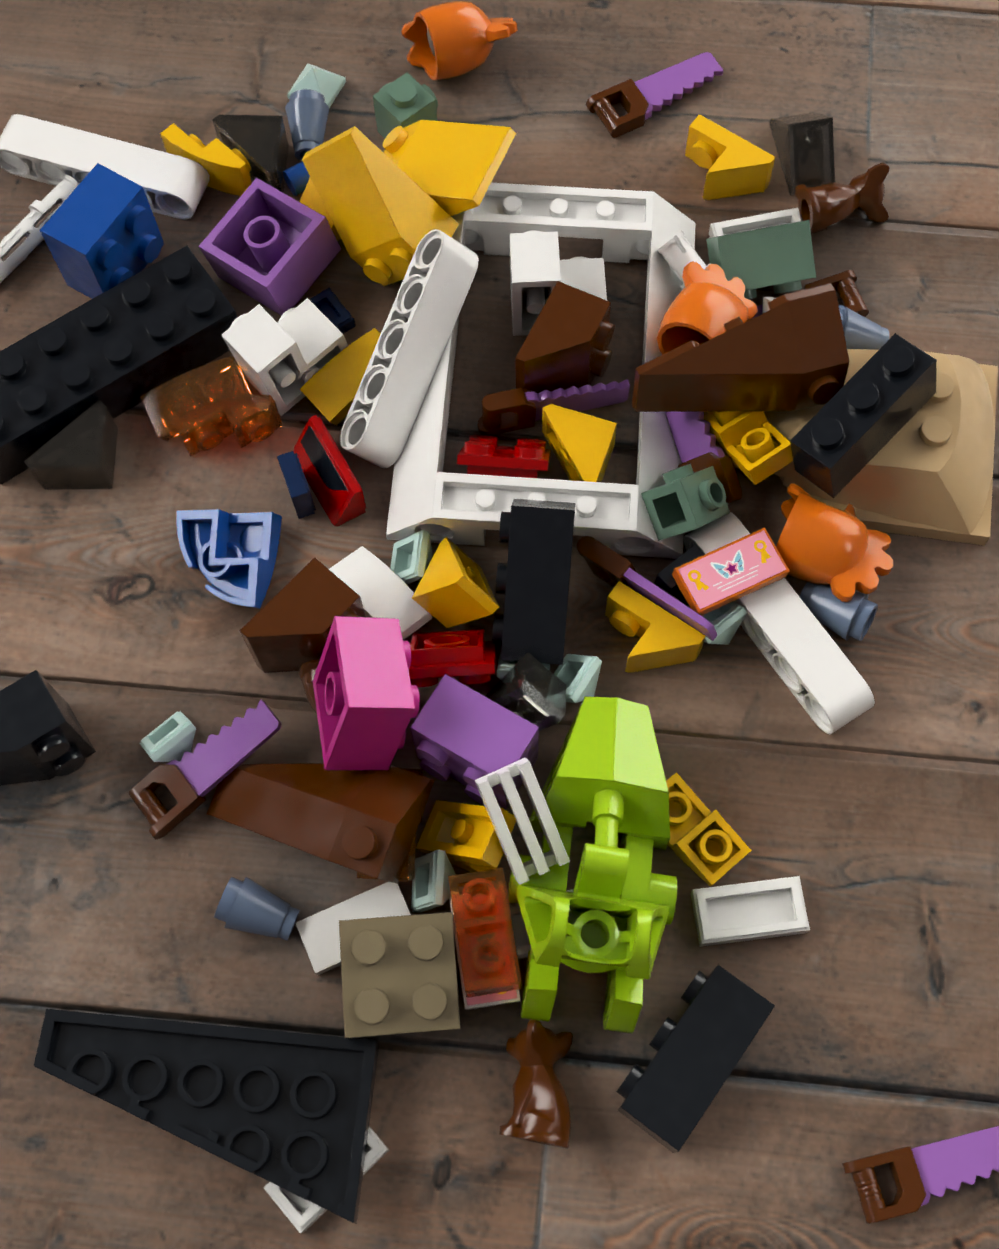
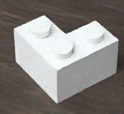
M531 230L524 233H510V289L513 336L529 334L557 281L607 300L604 258L579 256L560 260L558 231L541 232Z
M308 298L297 307L290 308L284 312L278 323L258 304L249 313L237 317L230 325V328L222 334L224 341L246 379L281 416L305 397L299 389L326 363L348 346L344 334Z

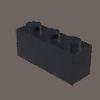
M895 333L790 440L795 471L834 498L936 393L937 360Z
M514 499L511 505V512H501L499 543H509L507 563H498L496 593L505 594L504 614L495 613L492 636L493 644H502L501 660L563 665L576 503Z
M717 965L709 976H706L701 971L696 974L681 996V999L688 1003L689 1006L679 1021L676 1023L667 1017L649 1043L657 1053L647 1068L644 1070L635 1064L617 1090V1093L625 1098L618 1111L673 1153L680 1151L775 1007L774 1004L720 965Z

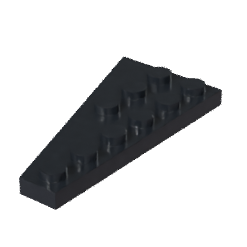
M46 1009L34 1067L357 1224L379 1051V1042L377 1040Z

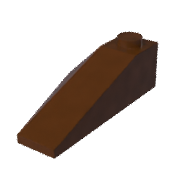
M830 283L784 294L768 302L769 311L745 323L742 322L740 317H737L724 324L725 333L703 344L691 340L635 369L632 400L635 412L797 411L826 404L844 386L850 363L835 288Z
M324 763L240 764L217 785L207 814L373 878L398 883L434 780L390 765L389 770H325Z

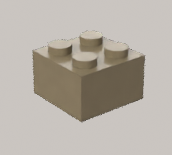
M452 912L339 920L345 1038L460 1029Z

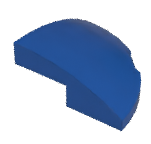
M220 509L177 510V535L183 557L189 568L199 569L211 583V585L206 584L205 588L213 595L232 604L248 608H261L275 567L282 516L273 512L227 513Z

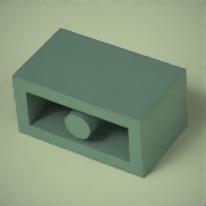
M809 220L706 238L709 263L719 265L723 269L728 281L734 277L740 278L745 285L744 297L747 299L757 297L756 288L773 286L774 294L802 289L801 280L816 278Z

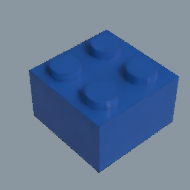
M99 163L94 166L40 229L66 284L91 299L141 272L148 263L153 262L158 257L164 245L144 188Z

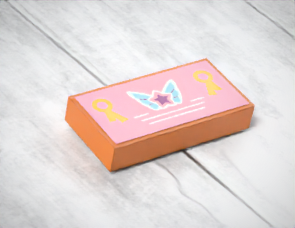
M764 527L674 568L672 576L689 607L703 616L785 578L790 570Z

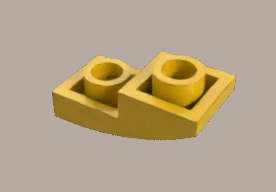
M174 123L160 133L167 153L194 160L207 170L210 176L207 186L222 192L241 196L252 184L249 174L251 171L250 163L238 149L230 150L218 138H215L205 146L196 135L190 134L188 136Z
M376 328L367 332L339 352L299 389L324 417L336 426L349 412L381 335Z
M764 411L704 412L703 420L710 422V433L716 436L717 442L754 485L759 484L793 461L790 441L768 422Z
M676 772L666 780L669 791L670 840L668 846L703 881L712 886L752 850L716 809L711 812Z

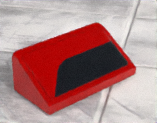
M317 415L310 417L294 446L293 452L294 454L297 453L305 478L332 525L340 526L366 513L365 509L367 507L363 490L321 418L317 417Z

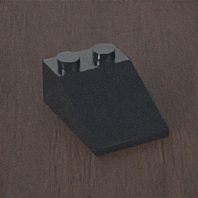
M37 670L0 691V786L50 780L55 776H66L78 770L85 763V758L96 752L68 703Z

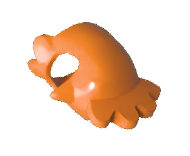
M454 1L430 6L417 12L413 21L404 24L402 27V36L414 43L407 55L408 62L412 66L424 68L430 79L437 81L448 80L473 71L486 61L495 41L510 37L511 34L518 31V27L513 18H488L484 11L473 3ZM427 28L432 39L435 56L432 54L429 46Z
M692 261L688 263L683 269L682 276L685 288L677 295L661 321L657 336L659 350L663 355L691 340L703 344L725 333V323L737 317H740L743 323L751 320L757 314L758 309L753 301L744 297L746 288L743 281L738 277L728 281L723 269L717 264H710L703 269L697 262Z
M791 483L787 487V493L792 498L783 501L781 504V512L787 521L776 545L790 570L788 575L813 584L830 585L832 594L841 602L851 601L855 590L863 594L874 592L879 582L877 575L886 576L893 568V559L885 552L891 544L890 536L878 530L867 529V526L856 517L852 504L849 503L845 510L831 507L810 496L800 486Z

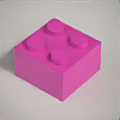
M334 617L313 678L325 770H389L397 749L404 747L407 726L410 719L416 718L419 712L420 695L418 687L411 685L410 682L411 647L408 641H403L399 619Z

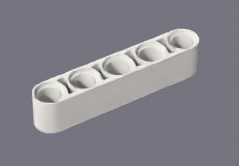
M12 115L0 136V167L11 174L57 186L65 175H69L81 183L94 166L99 163L141 185L144 188L152 212L186 220L194 215L210 181L207 170L189 158L25 115Z
M431 230L420 240L341 429L340 444L343 449L381 468H388L393 465L404 449L479 265L478 256L475 252L441 230Z
M730 512L688 533L683 537V543L686 551L696 544L704 554H707L750 533L742 522ZM785 578L733 601L743 606L747 611L740 624L822 731L830 735L874 706V696L866 681Z

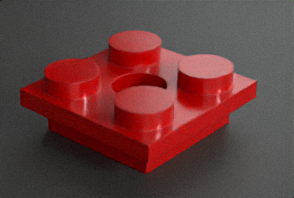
M471 435L469 436V441L465 442L457 454V465H468L467 474L538 478L540 470L548 471L551 449H546V441L539 439H517V445L513 447L497 445V437Z
M484 629L412 634L410 642L411 665L409 669L411 685H416L418 688L433 686L438 683V677H443L445 674L450 677L459 676V682L463 684H480L490 681V674H495V644L492 641H484Z

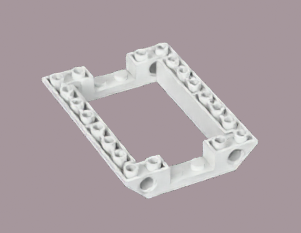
M491 183L478 207L451 216L459 224L452 238L470 250L484 251V255L510 256V233L538 230L541 232L558 231V237L603 239L602 258H604V262L629 263L631 259L648 260L642 365L662 355L657 342L661 321L672 302L682 291L680 286L683 283L657 250L680 231L684 232V236L695 249L696 223L655 192ZM458 316L404 449L398 460L394 463L386 530L387 540H401L421 530H426L430 533V539L433 543H440L447 537L454 544L485 546L486 530H500L501 512H511V505L514 499L576 503L573 535L591 536L619 555L675 559L683 554L684 533L658 541L641 495L645 491L664 484L665 481L662 474L678 468V465L681 464L665 412H640L636 485L443 472L459 323Z

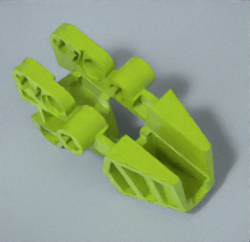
M584 697L543 786L542 793L569 860L573 827L585 828L587 822H592L596 827L595 844L585 843L573 892L566 891L569 862L562 866H559L558 863L549 867L550 871L542 875L535 873L529 876V881L521 885L515 880L512 871L510 873L507 902L519 904L529 938V945L531 944V950L528 949L521 1018L545 1022L550 1021L558 990L559 965L561 962L572 969L585 973L609 971L606 983L603 1028L604 1030L632 1034L643 1005V979L650 980V974L665 925H671L676 908L677 877L651 873L653 848L666 850L670 840L669 791L649 706L618 697ZM533 809L529 818L532 828L535 832L543 833ZM544 833L541 846L543 854L551 851ZM618 833H622L621 844H625V849L617 848ZM519 854L522 863L532 859L529 855Z

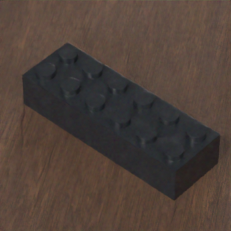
M187 245L0 351L1 485L230 351L222 334L230 328L232 322L237 318L236 311Z

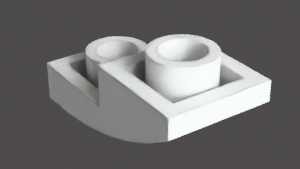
M363 546L329 568L331 572L361 597L366 617L399 619L403 640L432 619L431 614L412 599L414 592L386 564Z

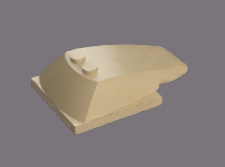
M847 349L850 363L844 385L878 350ZM925 352L937 360L936 393L834 498L796 472L793 461L774 473L780 477L784 486L788 487L791 483H794L813 498L831 507L845 510L849 503L852 504L856 517L867 526V529L985 546L990 539L998 366L978 364L972 359L960 355ZM816 405L797 411H764L768 422L790 441L824 405ZM716 440L715 446L721 447V445ZM732 460L734 467L740 469Z

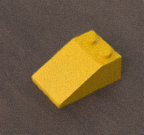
M419 120L404 128L402 126L395 127L386 136L382 146L385 149L383 153L441 208L450 216L480 205L516 136V132L511 127Z
M355 126L306 152L302 158L349 256L363 268L364 274L369 279L380 283L382 286H387L404 279L414 252L425 234L431 230L438 229L452 237L459 225Z

